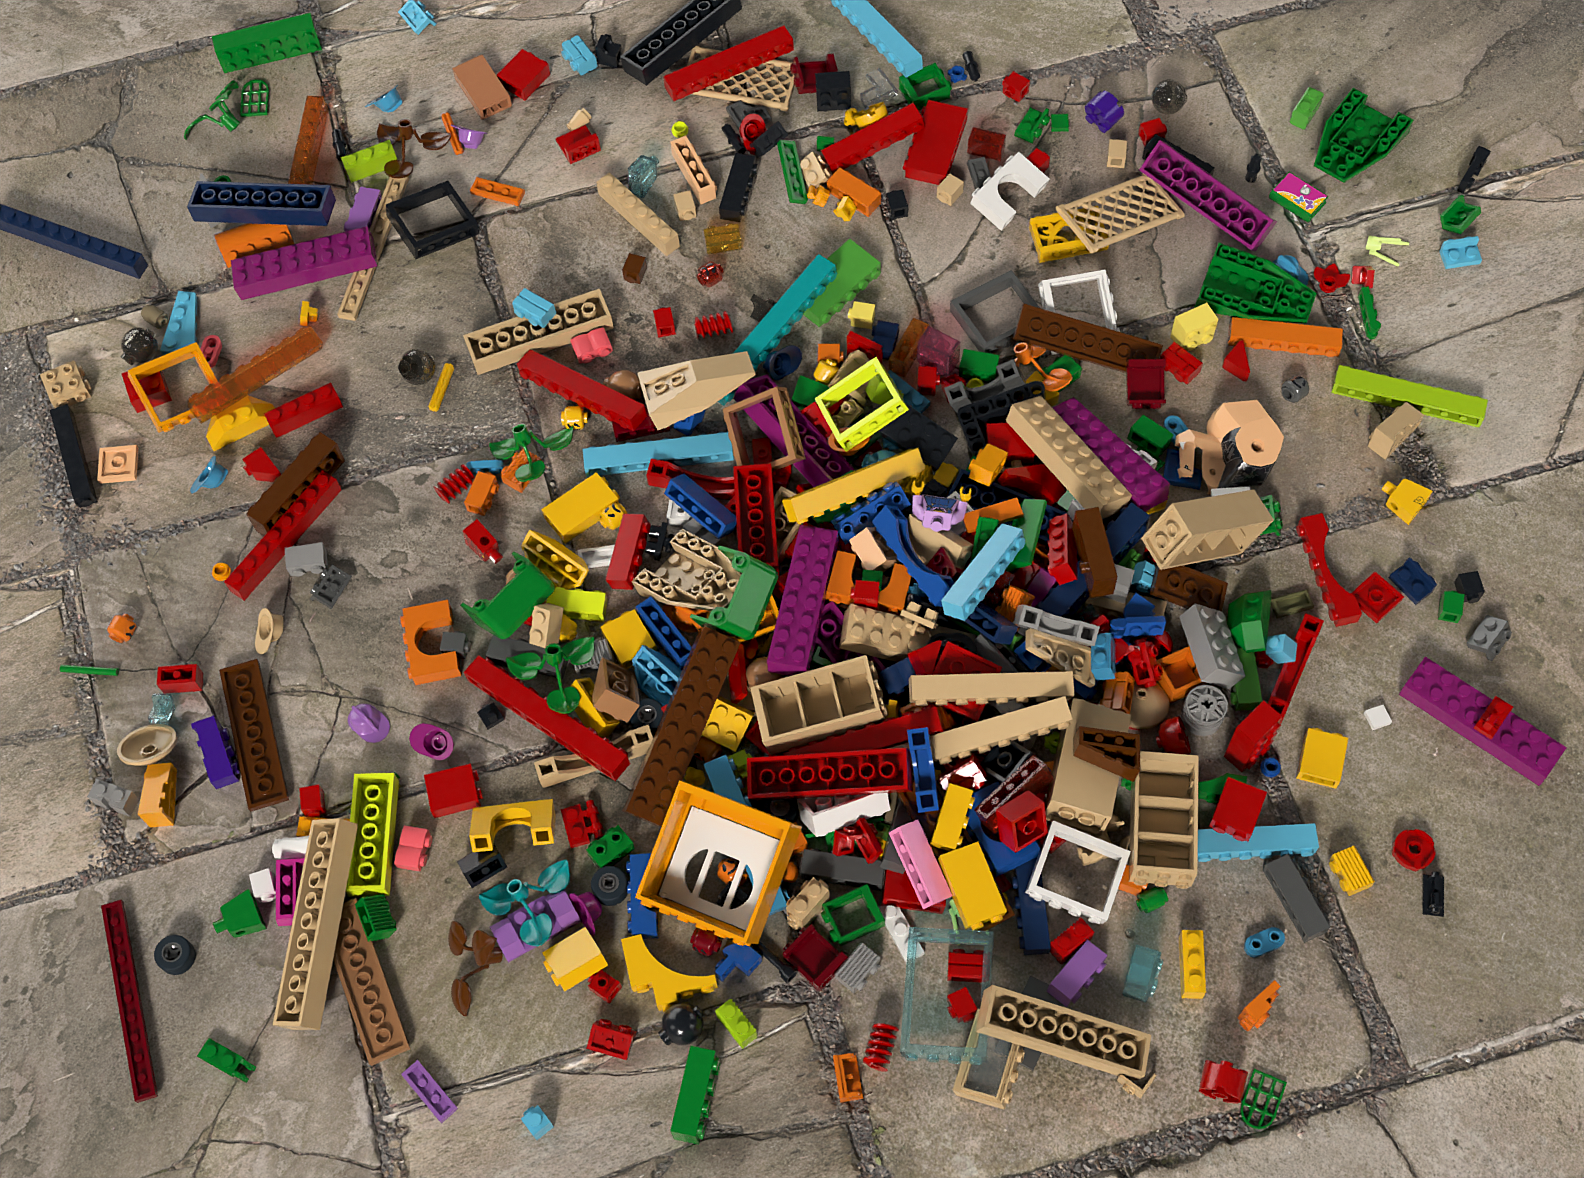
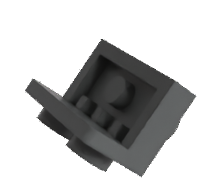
M1486 615L1467 641L1468 648L1486 653L1487 659L1493 661L1495 656L1500 653L1506 641L1511 638L1512 632L1508 621Z

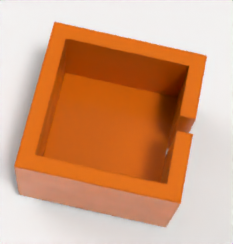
M1189 646L1157 660V663L1163 669L1162 680L1158 681V683L1167 694L1170 703L1188 696L1189 692L1197 686L1207 685L1206 682H1202Z

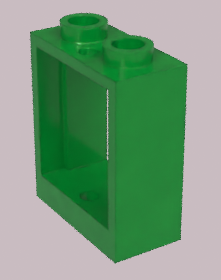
M936 63L925 66L908 77L904 75L899 77V90L909 105L914 103L918 110L926 106L928 100L941 102L950 98L951 83L945 79L943 70L938 68ZM933 78L939 89L919 97L912 86Z
M867 884L822 904L823 912H820L825 924L829 923L832 929L829 931L834 942L838 941L840 947L885 926V919ZM862 898L873 923L842 936L831 912Z

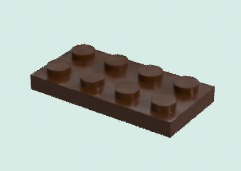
M1156 564L1150 595L1189 609L1194 604H1198L1222 612L1228 583L1184 565L1160 570Z

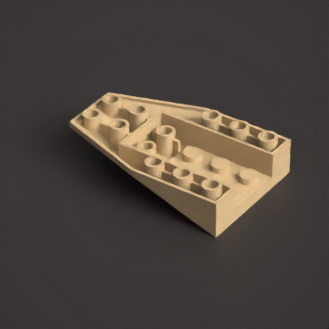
M747 351L690 360L637 373L648 413L657 430L667 428L680 420H685L689 416L702 412L756 375Z
M681 529L670 541L675 552L655 573L644 568L631 581L640 596L646 598L652 596L654 600L669 605L712 611L716 607L728 608L741 574L732 567L731 561L717 546Z

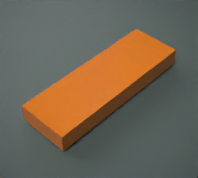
M476 177L470 189L473 195L515 206L520 205L525 194L524 189Z
M1013 498L965 513L963 522L969 534L976 532L979 516L998 519V524H1002L1023 517V512L1018 498Z

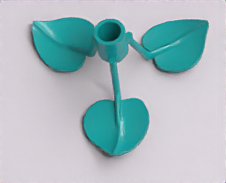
M565 859L546 868L538 878V884L541 887L530 885L527 882L523 884L520 880L514 879L508 884L496 885L487 892L479 894V899L483 907L489 913L496 916L508 913L511 909V902L515 900L520 901L532 918L522 924L520 937L528 945L541 946L549 939L553 923L551 918L545 913L535 917L525 902L529 895L528 888L542 892L547 889L550 894L563 891L570 881L569 862Z

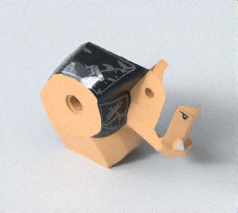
M1258 400L1223 403L1208 420L1207 434L1188 429L1176 436L1175 446L1179 447L1180 468L1177 469L1179 478L1192 477L1194 451L1196 447H1199L1203 450L1202 477L1208 487L1207 494L1210 495L1211 489L1261 486L1270 474L1280 454L1284 439L1277 424Z

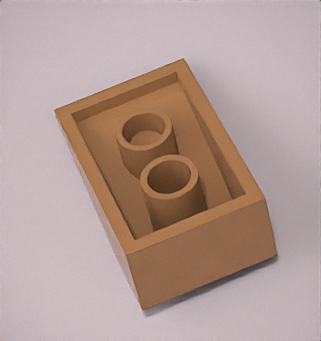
M602 657L592 695L593 707L600 712L612 715L617 720L628 722L640 706L635 673Z

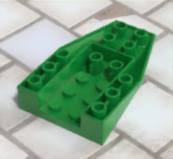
M1352 88L1326 121L1314 162V167L1343 183L1385 158L1409 134L1414 121L1400 112L1392 119L1365 105L1368 95L1355 88Z
M1218 243L1194 308L1208 303L1215 314L1256 320L1307 323L1317 293L1273 262Z

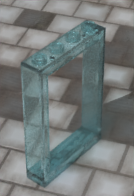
M909 927L900 1044L901 1056L905 1057V1060L917 1061L918 1058H922L928 1062L948 1060L952 1064H960L961 1061H969L972 1065H982V1062L987 1063L988 1035L979 1033L978 1048L910 1044L917 942L984 945L982 1002L984 990L992 985L993 931Z

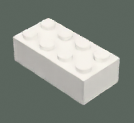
M888 793L797 799L801 821L816 837L825 836L829 832L843 829L845 826L856 823L859 818L865 817V819L880 816L891 810Z

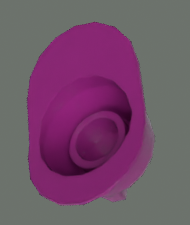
M422 723L416 725L410 732L409 741L416 752L436 760H444L451 755L455 744L452 736L446 730L431 724Z
M591 892L580 895L570 893L569 899L583 926L594 937V922L601 916L602 912L600 902Z

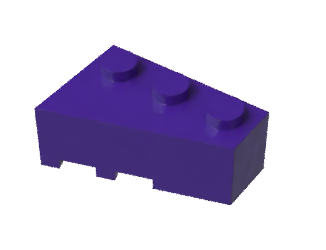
M214 715L191 723L192 729L198 734L199 741H197V744L202 749L203 762L210 783L214 788L219 789L239 782L237 774H240L237 763L233 761L235 752L232 745L229 746L228 740L231 739L228 729H224Z

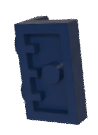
M1410 557L1388 577L1415 605L1433 593L1437 586L1434 578L1428 575L1421 568L1420 564Z

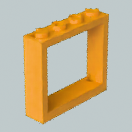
M197 342L128 370V377L158 433L171 431L174 426L179 424L185 425L197 416L198 418L204 417L209 411L219 409L227 403V397ZM195 357L217 398L160 422L138 380Z

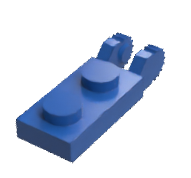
M1164 616L1113 619L1110 623L1109 633L1112 634L1113 638L1117 639L1123 636L1163 635L1166 619Z

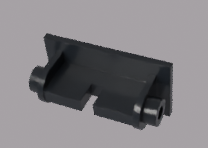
M1434 871L1431 872V875L1423 874V915L1444 917V877L1440 876V872Z

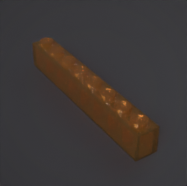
M307 96L288 184L313 185L328 114V107L324 96Z
M311 326L300 328L294 336L284 338L276 347H269L263 355H256L248 364L238 366L232 374L222 376L219 382L211 383L201 393L191 395L188 400V408L200 424L320 351L323 342Z

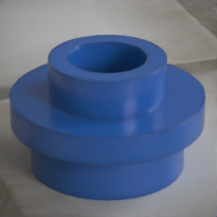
M1266 758L1261 762L1260 770L1263 775L1272 778L1280 773L1281 765L1275 758ZM1267 766H1272L1274 770H1268Z

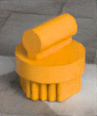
M813 185L809 186L807 197L809 199L813 198L812 204L824 207L830 196V191L821 185L817 189Z

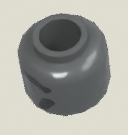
M1298 375L1292 376L1282 384V396L1289 402L1295 403L1300 401L1309 393L1307 380Z

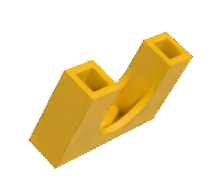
M553 799L473 808L469 834L472 852L493 850L496 833L502 828L514 824H524L531 827L534 846L553 844L556 819Z

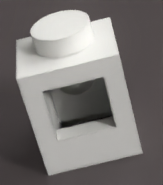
M669 500L667 511L668 525L684 526L693 517L672 500Z

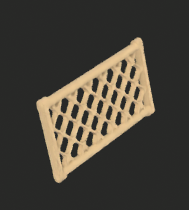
M697 45L691 51L687 66L722 51L702 48ZM700 54L701 58L694 60L695 55ZM770 60L763 63L766 68L761 71H757L755 67L751 68L755 72L751 76H747L745 72L739 73L692 94L735 102L741 100L743 103L777 108L787 112L794 89V74L791 77L787 72L790 71V64L793 62ZM774 66L781 67L782 71L774 74L771 69ZM769 72L772 76L764 79L761 75ZM740 74H742L745 77V79L741 81H737L734 78ZM786 75L788 79L781 82L777 77ZM756 77L761 79V82L753 84L751 81ZM730 79L733 80L735 84L730 87L724 83ZM776 80L778 84L770 87L767 82ZM749 82L751 87L747 89L741 87L742 84ZM791 82L787 90L783 85ZM723 85L725 89L722 92H717L714 90V87ZM765 85L768 89L760 92L757 88ZM736 87L741 90L738 95L731 94L730 91ZM782 88L784 92L776 95L773 90ZM752 90L757 92L754 98L747 97L748 92ZM767 93H772L774 97L771 100H765L763 96ZM786 96L785 103L780 102V98Z
M1144 173L1142 176L1065 205L1056 206L1058 214L1065 220L1090 253L1097 252L1100 248L1185 216L1184 212L1166 191ZM1137 185L1138 187L1142 188L1143 191H1134L1133 186ZM1145 189L1153 191L1154 196L1145 194ZM1123 190L1129 194V197L1120 196L1119 191ZM1131 195L1141 197V201L1132 199ZM1110 196L1114 198L1115 203L1106 201L1105 197ZM1143 198L1152 200L1153 204L1144 203ZM1117 200L1127 202V206L1119 205ZM1096 201L1097 203H1100L1102 206L1101 208L1094 207L1091 205V202ZM1155 202L1163 203L1165 207H1158L1155 205ZM1129 204L1138 205L1139 210L1130 208ZM1082 206L1083 208L1087 209L1088 212L1086 214L1079 212L1077 210V207ZM1103 206L1113 207V212L1104 210ZM1141 207L1151 209V213L1143 212ZM1121 209L1124 210L1126 213L1125 215H1121L1116 213L1115 210ZM1090 210L1098 212L1100 214L1099 217L1090 215ZM1153 210L1162 212L1163 216L1159 218L1153 214ZM1127 213L1137 214V219L1129 217ZM1102 214L1111 216V221L1103 219L1101 217ZM1140 215L1148 217L1149 222L1145 223L1140 220ZM1076 216L1084 217V218L1086 219V221H1085V222L1077 221V220L1075 219V217H1076ZM1114 217L1123 219L1124 223L1114 222ZM1088 219L1097 221L1098 225L1088 224L1087 221ZM1126 221L1135 223L1136 227L1131 228L1127 226ZM1100 223L1108 224L1110 229L1101 228ZM1112 226L1121 228L1122 232L1118 234L1112 230ZM1086 228L1095 230L1096 234L1086 233ZM1098 232L1108 234V238L1103 239L1099 237Z

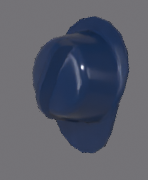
M795 345L786 346L779 351L770 352L762 367L766 369L774 380L783 379L798 369L801 364L802 353Z

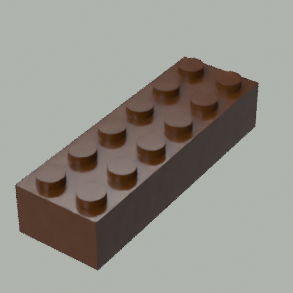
M319 432L316 437L311 439L308 446L299 452L297 458L286 467L280 477L274 480L271 487L262 493L260 499L249 508L246 515L258 533L265 536L322 470L332 476L345 462L335 441Z

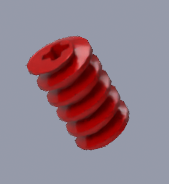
M726 311L723 312V317H721L719 312L716 313V318L709 314L708 320L705 315L702 316L701 321L698 317H695L694 325L697 339H699V334L705 339L706 333L713 337L714 331L717 336H720V330L727 334L728 328L733 333L731 318Z
M464 464L460 466L461 470L455 469V474L450 473L449 479L444 477L443 483L438 482V488L433 486L440 498L448 504L450 503L449 497L456 499L455 492L461 495L460 488L467 491L466 484L468 483L471 486L473 484L472 479L475 478Z
M877 1023L872 1025V1029L875 1032L870 1033L872 1040H869L867 1043L870 1048L865 1050L867 1056L863 1058V1062L875 1070L887 1072L888 1069L883 1067V1064H890V1061L885 1056H892V1053L887 1049L894 1048L895 1045L890 1040H896L897 1036L893 1035L892 1031H899V1029L893 1025Z

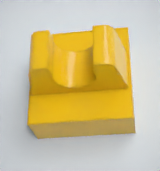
M843 196L841 201L837 203V209H834L833 212L844 221H850L857 207L849 196Z
M302 301L301 326H307L308 322L317 321L318 309L309 307L310 302Z

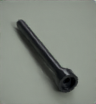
M760 941L758 944H751L779 970L780 978L786 983H789L798 973V970L792 965L784 964Z

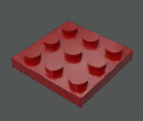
M947 641L932 675L1000 673L1002 667ZM968 701L966 705H956V702H948V705L941 706L978 722L985 704H976V701Z

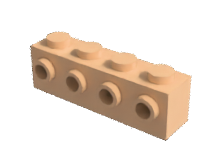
M687 136L671 141L672 155L700 205L716 199V183L714 180H711L708 169L704 168L702 159L696 154L694 145L689 142Z

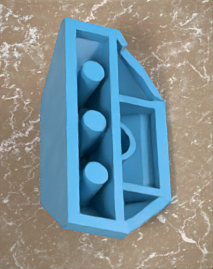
M642 645L632 659L638 688L650 699L658 701L663 707L669 703L682 670L668 657Z

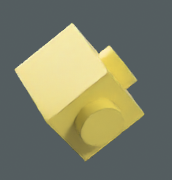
M854 301L853 308H849L848 319H851V326L872 329L875 318V304Z

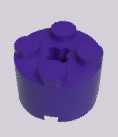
M1099 91L1085 105V112L1087 114L1085 119L1090 124L1095 123L1102 133H1106L1124 116V109L1122 105L1120 107L1117 105L1118 100L1108 91Z

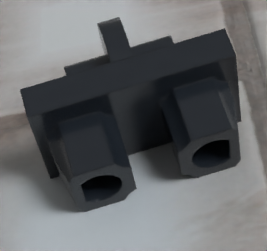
M662 522L661 526L651 525L649 537L657 538L658 541L657 543L647 541L645 553L654 555V560L660 561L663 547H665V552L670 553L671 549H673L670 541L674 535L669 534L668 538H666L668 523Z

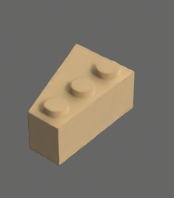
M1407 402L1401 407L1398 406L1392 415L1387 417L1371 433L1368 447L1386 460L1421 424L1424 414Z

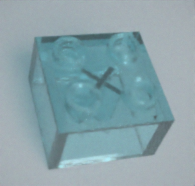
M1136 945L1122 991L1123 996L1142 1002H1147L1149 997H1153L1158 984V979H1155V977L1158 978L1163 965V960L1160 959V951Z

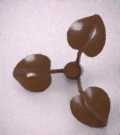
M409 119L398 121V127L379 123L377 129L379 143L390 140L391 144L394 145L402 140V160L387 162L384 166L385 174L392 178H405L413 172V164L405 162V140H410L413 134L419 143H423L425 149L439 150L448 143L451 133L427 132L422 134L420 138L416 133V129H412V123Z
M452 921L448 935L451 952L459 956L463 953V949L474 951L475 961L478 966H481L462 976L461 980L455 979L452 984L451 997L457 1011L466 1017L471 1003V989L468 983L465 982L466 979L483 969L489 968V964L501 963L503 954L500 947H494L497 938L488 935L482 930L474 932L472 947L465 944L467 934L464 927L459 922Z

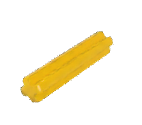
M444 364L428 406L431 411L437 412L440 408L454 371L452 364Z

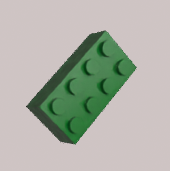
M690 1046L670 1129L674 1140L699 1145L700 1139L705 1137L706 1126L704 1121L705 1117L709 1118L711 1111L709 1099L710 1096L714 1097L716 1089L714 1077L719 1075L721 1068L720 1058L717 1057L714 1050Z

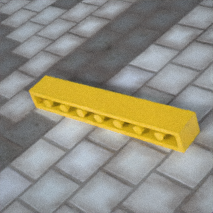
M908 449L784 499L782 502L789 522L801 524L809 521L808 517L814 516V518L824 515V511L827 509L833 511L841 508L840 504L844 502L850 504L857 501L856 498L859 496L864 498L876 489L881 491L890 482H897L899 484L904 482L903 478L905 477L909 479L917 477L920 471L925 470L919 449Z

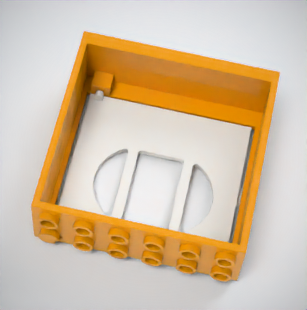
M679 780L635 898L641 900L640 904L646 907H654L663 914L677 916V919L680 921L696 923L695 927L705 931L714 930V935L722 938H733L732 942L738 945L750 946L751 944H758L802 826ZM708 849L696 885L691 893L687 887L685 877L688 863L695 854ZM716 851L740 861L723 907L699 897ZM748 865L753 875L752 893L743 905L730 909L745 867Z

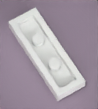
M892 905L880 906L879 909L885 919V926L905 963L907 964L924 955L925 952L900 907Z

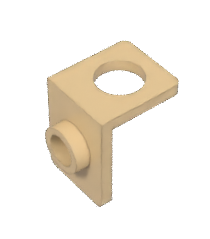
M1154 1073L1143 1089L1122 1074L1119 1075L1117 1081L1123 1085L1122 1088L1130 1095L1135 1094L1141 1099L1157 1075Z

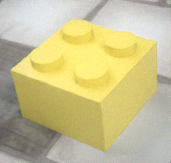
M1205 303L1176 316L1170 337L1186 351H1191L1198 345L1207 344L1213 339L1218 318L1208 303Z

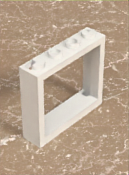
M1105 270L1042 280L1038 284L1043 309L1055 313L1051 287L1097 280L1106 328L1120 332L1116 326L1117 313L1113 310L1112 306L1114 301L1113 294L1109 291L1108 286L1110 285V279H1108ZM1051 351L1052 355L1059 354Z
M1053 820L1047 829L1048 834L1045 835L1025 893L1029 894L1036 901H1041L1042 899L1049 902V905L1053 908L1061 909L1062 907L1069 910L1068 913L1073 916L1080 917L1082 915L1087 917L1091 923L1103 924L1108 919L1131 851ZM1054 835L1119 861L1102 912L1037 886Z

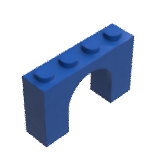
M998 781L972 794L975 800L972 809H968L966 816L969 817L966 831L974 843L979 842L989 869L995 878L1038 857L1040 847L1036 841L1015 853L1004 843L990 839L983 832L981 821L1008 802V796Z

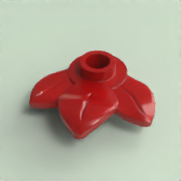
M1335 263L1326 267L1325 270L1320 267H1316L1314 270V278L1319 282L1320 289L1326 293H1332L1337 288L1345 287L1350 280V274H1340Z

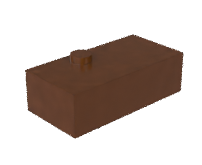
M1099 507L1077 510L1074 515L1072 531L1081 561L1079 562V570L1085 576L1090 598L1114 594L1118 576Z

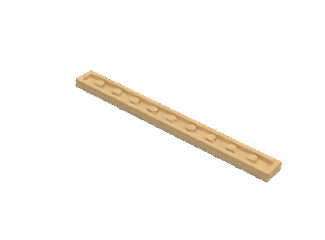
M408 176L405 178L389 177L371 224L370 232L374 238L377 263L392 226L386 216V204L403 197L409 181ZM376 267L353 272L337 314L339 318L356 321Z

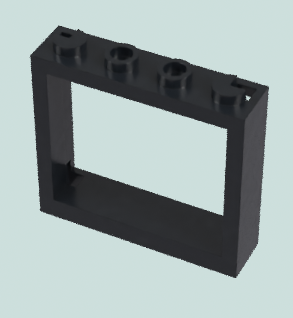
M449 181L439 183L386 204L387 218L415 259L478 235V222ZM448 196L465 222L416 241L399 214Z

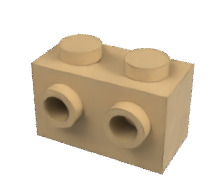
M550 603L534 606L532 627L529 633L530 644L546 648L549 644H559L563 607Z

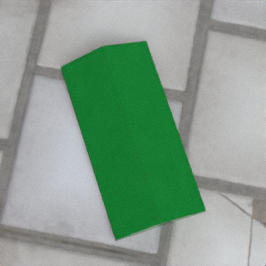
M1024 499L1020 504L1023 517L1013 520L1012 526L1023 530L1025 545L1006 567L1004 573L1032 565L1047 505L1046 500Z

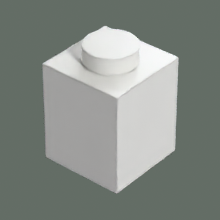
M267 868L249 874L253 894L259 903L273 901L276 898V880L273 872Z

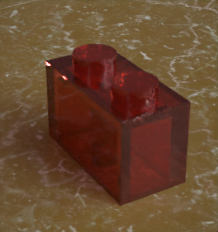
M973 127L968 139L967 153L1001 161L1005 150L1006 135Z

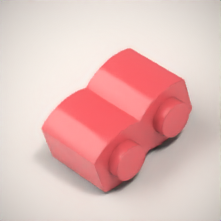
M604 327L594 329L587 334L578 335L570 340L579 364L590 363L596 357H606L613 351Z
M404 825L394 860L397 868L421 872L422 867L426 866L427 855H425L427 847L430 848L432 844V835H430L428 829Z

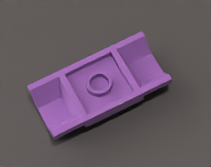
M565 890L556 894L542 896L527 904L535 917L545 913L551 918L553 929L548 940L581 923ZM525 907L507 915L508 917L490 926L508 963L536 948V946L523 942L520 937L522 924L532 919Z

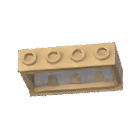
M977 1009L953 1091L956 1096L1005 1110L1006 1104H1010L1012 1099V1084L1016 1083L1018 1079V1064L1022 1063L1024 1059V1046L976 1032L980 1009Z

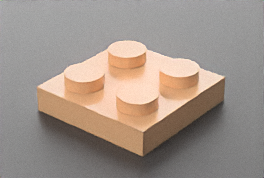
M137 445L100 448L98 482L101 484L137 480L139 449Z

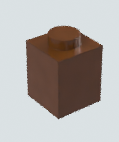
M628 254L622 269L625 281L641 284L647 269L646 257Z

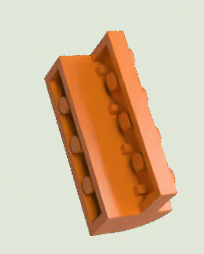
M245 223L214 235L227 268L231 267V260L294 244L288 226L280 224Z

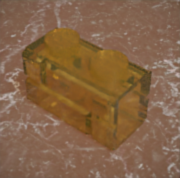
M728 223L725 226H710L707 229H703L707 254L742 249L738 224Z

